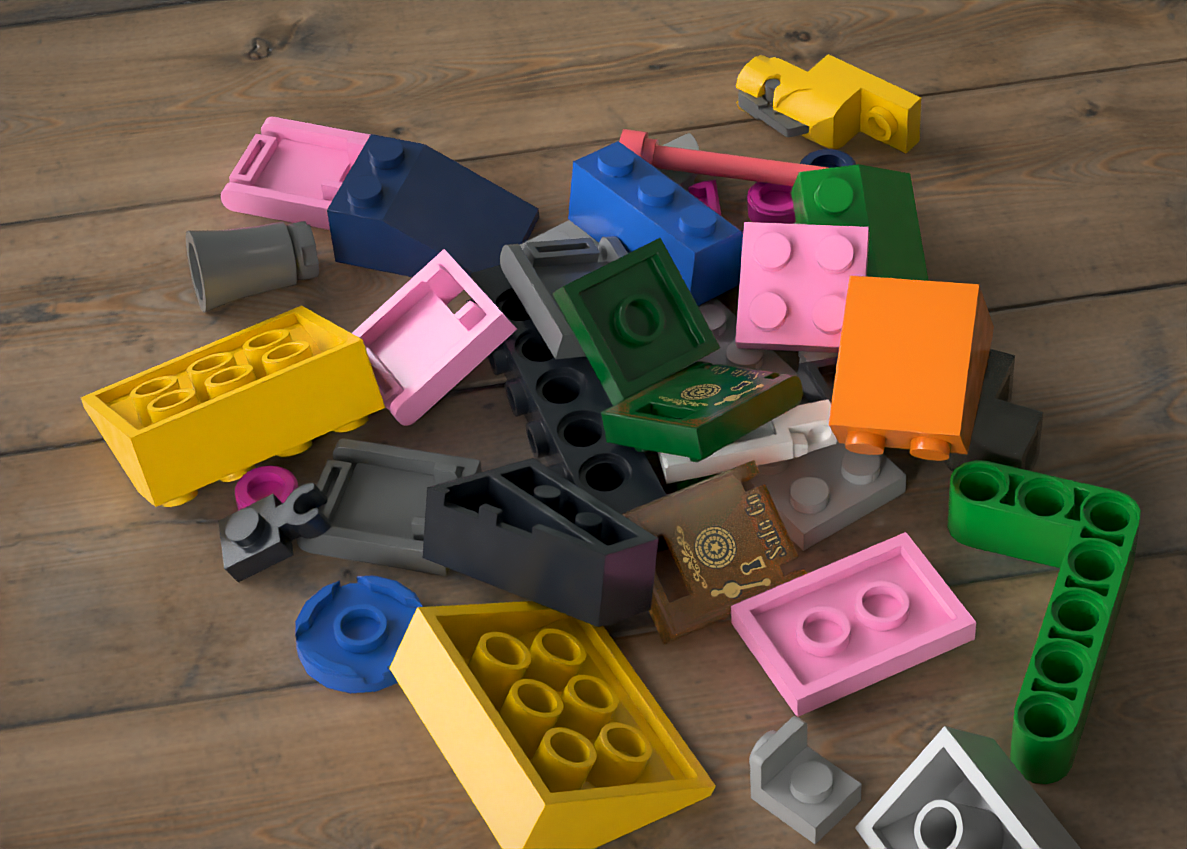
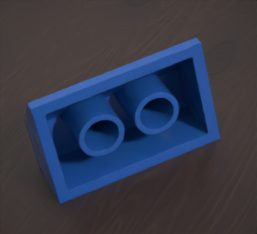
M619 141L573 161L568 219L597 242H600L602 237L616 236L627 253H630L661 237L698 306L740 284L743 244L742 230Z

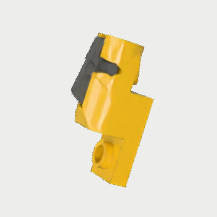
M829 54L808 72L782 59L759 55L750 60L738 76L736 88L739 89L738 101L736 102L738 109L750 114L757 120L764 121L786 137L801 135L826 148L837 150L843 147L858 132H862L904 153H908L920 141L921 97Z

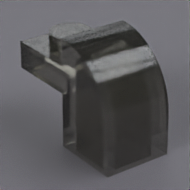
M994 349L990 350L968 454L950 453L949 459L943 460L952 473L963 463L975 460L989 461L1028 471L1033 470L1040 453L1043 412L1010 403L1012 399L1015 355Z

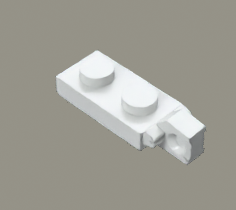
M829 399L798 405L698 463L691 462L689 457L657 452L666 484L794 459V457L797 458L808 452L836 444L837 439L828 425L831 410Z

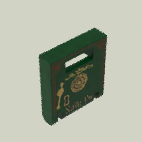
M697 361L601 412L606 442L634 447L637 452L651 450L689 457L691 462L698 463L798 406L803 397V387L801 379L795 375H779L776 372L723 364L713 365L709 362Z

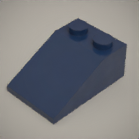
M371 134L329 205L327 214L335 262L414 277L445 249L472 279L471 273L500 265V255L504 245H520L528 241L539 219V208L426 144Z

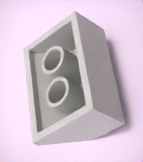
M947 726L942 728L855 827L870 849H1081L993 738Z

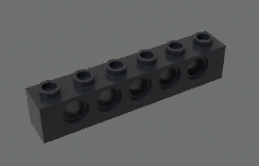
M501 265L471 273L472 280L517 328L512 335L487 357L495 375L504 373L507 379L505 381V389L513 414L516 417L524 415L528 422L525 424L526 434L534 457L536 459L545 457L549 465L547 466L548 468L623 516L668 499L644 452H637L634 447L606 442L601 412L612 407L613 404L586 356L563 359L554 358L503 273ZM472 298V299H469V300H466V304H467L469 301H472V302L476 303V302L473 300V298ZM670 501L660 504L656 507H653L636 515L640 516L642 514L650 512L654 509L669 504ZM671 505L644 515L646 523H644V518H638L640 522L643 520L642 523H644L641 524L644 527H640L658 538L657 552L673 548Z

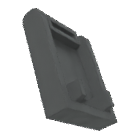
M616 236L602 237L598 248L591 237L527 242L523 250L519 244H507L502 248L500 255L501 269L555 359L586 355L552 293L564 285L628 254Z
M343 438L338 440L333 450L334 460H327L316 485L327 496V503L317 508L331 521L332 527L326 533L316 538H297L298 546L305 552L447 576L449 568L422 558L427 487L482 472L480 460Z

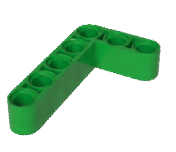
M975 460L963 463L951 475L947 524L950 535L958 543L968 547L1060 568L1014 708L1010 760L1027 781L1036 784H1050L1058 782L1067 776L1073 766L1134 565L1141 510L1134 499L1116 490L989 461Z

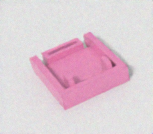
M269 117L261 127V134H255L229 176L230 183H227L221 192V201L227 209L234 212L291 223L306 221L307 225L330 230L327 209L370 134Z
M443 249L353 331L352 334L363 339L385 407L390 410L391 414L400 424L408 426L422 417L512 335L517 328L448 252ZM465 290L476 303L469 301L454 315L446 305Z

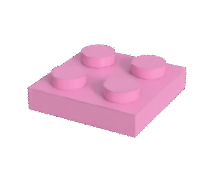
M744 222L735 338L737 348L839 353L849 275L867 277L869 227Z

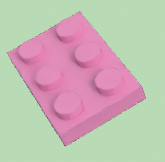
M906 532L731 606L732 625L797 717L975 640L976 621Z

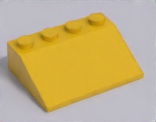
M302 305L80 397L88 415L137 491L155 507L160 505L174 507L187 503L198 495L197 489L218 480L222 482L239 480L244 474L255 469V464L275 455L289 457L299 454L312 446V439L330 431L341 433L357 429L368 421L367 415L385 408L363 339Z
M533 601L417 607L389 669L502 849H595L710 797L716 785L604 626L596 627Z

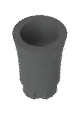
M282 221L238 229L186 231V248L191 278L203 313L235 300L270 290L295 286L297 280L312 279L319 276L316 243L311 227L307 225L306 221L285 225Z

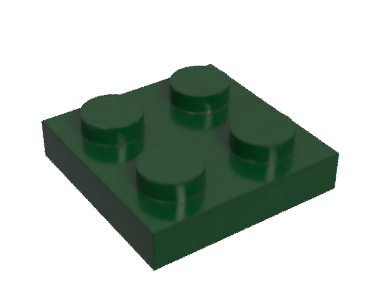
M661 237L564 285L552 293L613 406L721 348Z

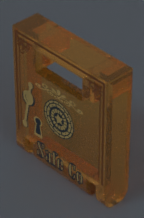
M755 460L621 514L658 539L662 535L664 536L690 594L669 603L655 572L651 610H649V613L664 645L731 617V606L807 574L804 568L792 571L786 576L783 575L780 566L797 559L799 555L766 484L746 492L742 483L760 474Z

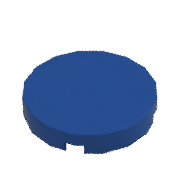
M374 575L357 576L358 583H350L341 587L339 580L324 586L305 602L295 621V636L298 657L309 676L326 688L350 694L377 692L398 683L389 668L417 607H423L416 593L398 581Z

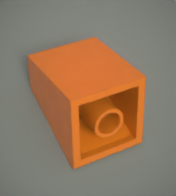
M849 275L828 424L838 442L845 444L847 450L865 455H879L884 453V447L910 449L912 456L933 461L947 460L950 453L968 454L994 329L979 284Z

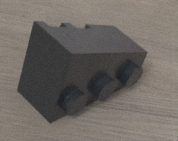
M526 459L427 487L422 558L596 627L615 625L622 619L651 610L658 538L536 459Z

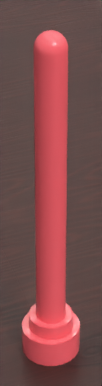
M623 129L619 141L657 169L785 186H794L798 172L829 168L661 146L658 139L649 138L648 132Z

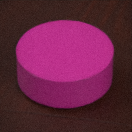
M762 182L754 183L747 195V208L750 220L757 223L794 224L796 219L791 194L793 186Z
M262 466L250 470L239 479L235 487L238 511L271 494H274L282 503H285L287 497L299 487L296 477L289 470L279 466Z

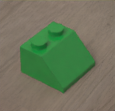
M860 164L798 172L791 191L796 224L869 227L867 277L929 281L910 173Z

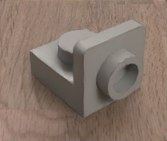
M795 715L777 732L771 730L765 733L753 747L749 757L751 799L816 844L861 801L862 784L807 746L808 724Z

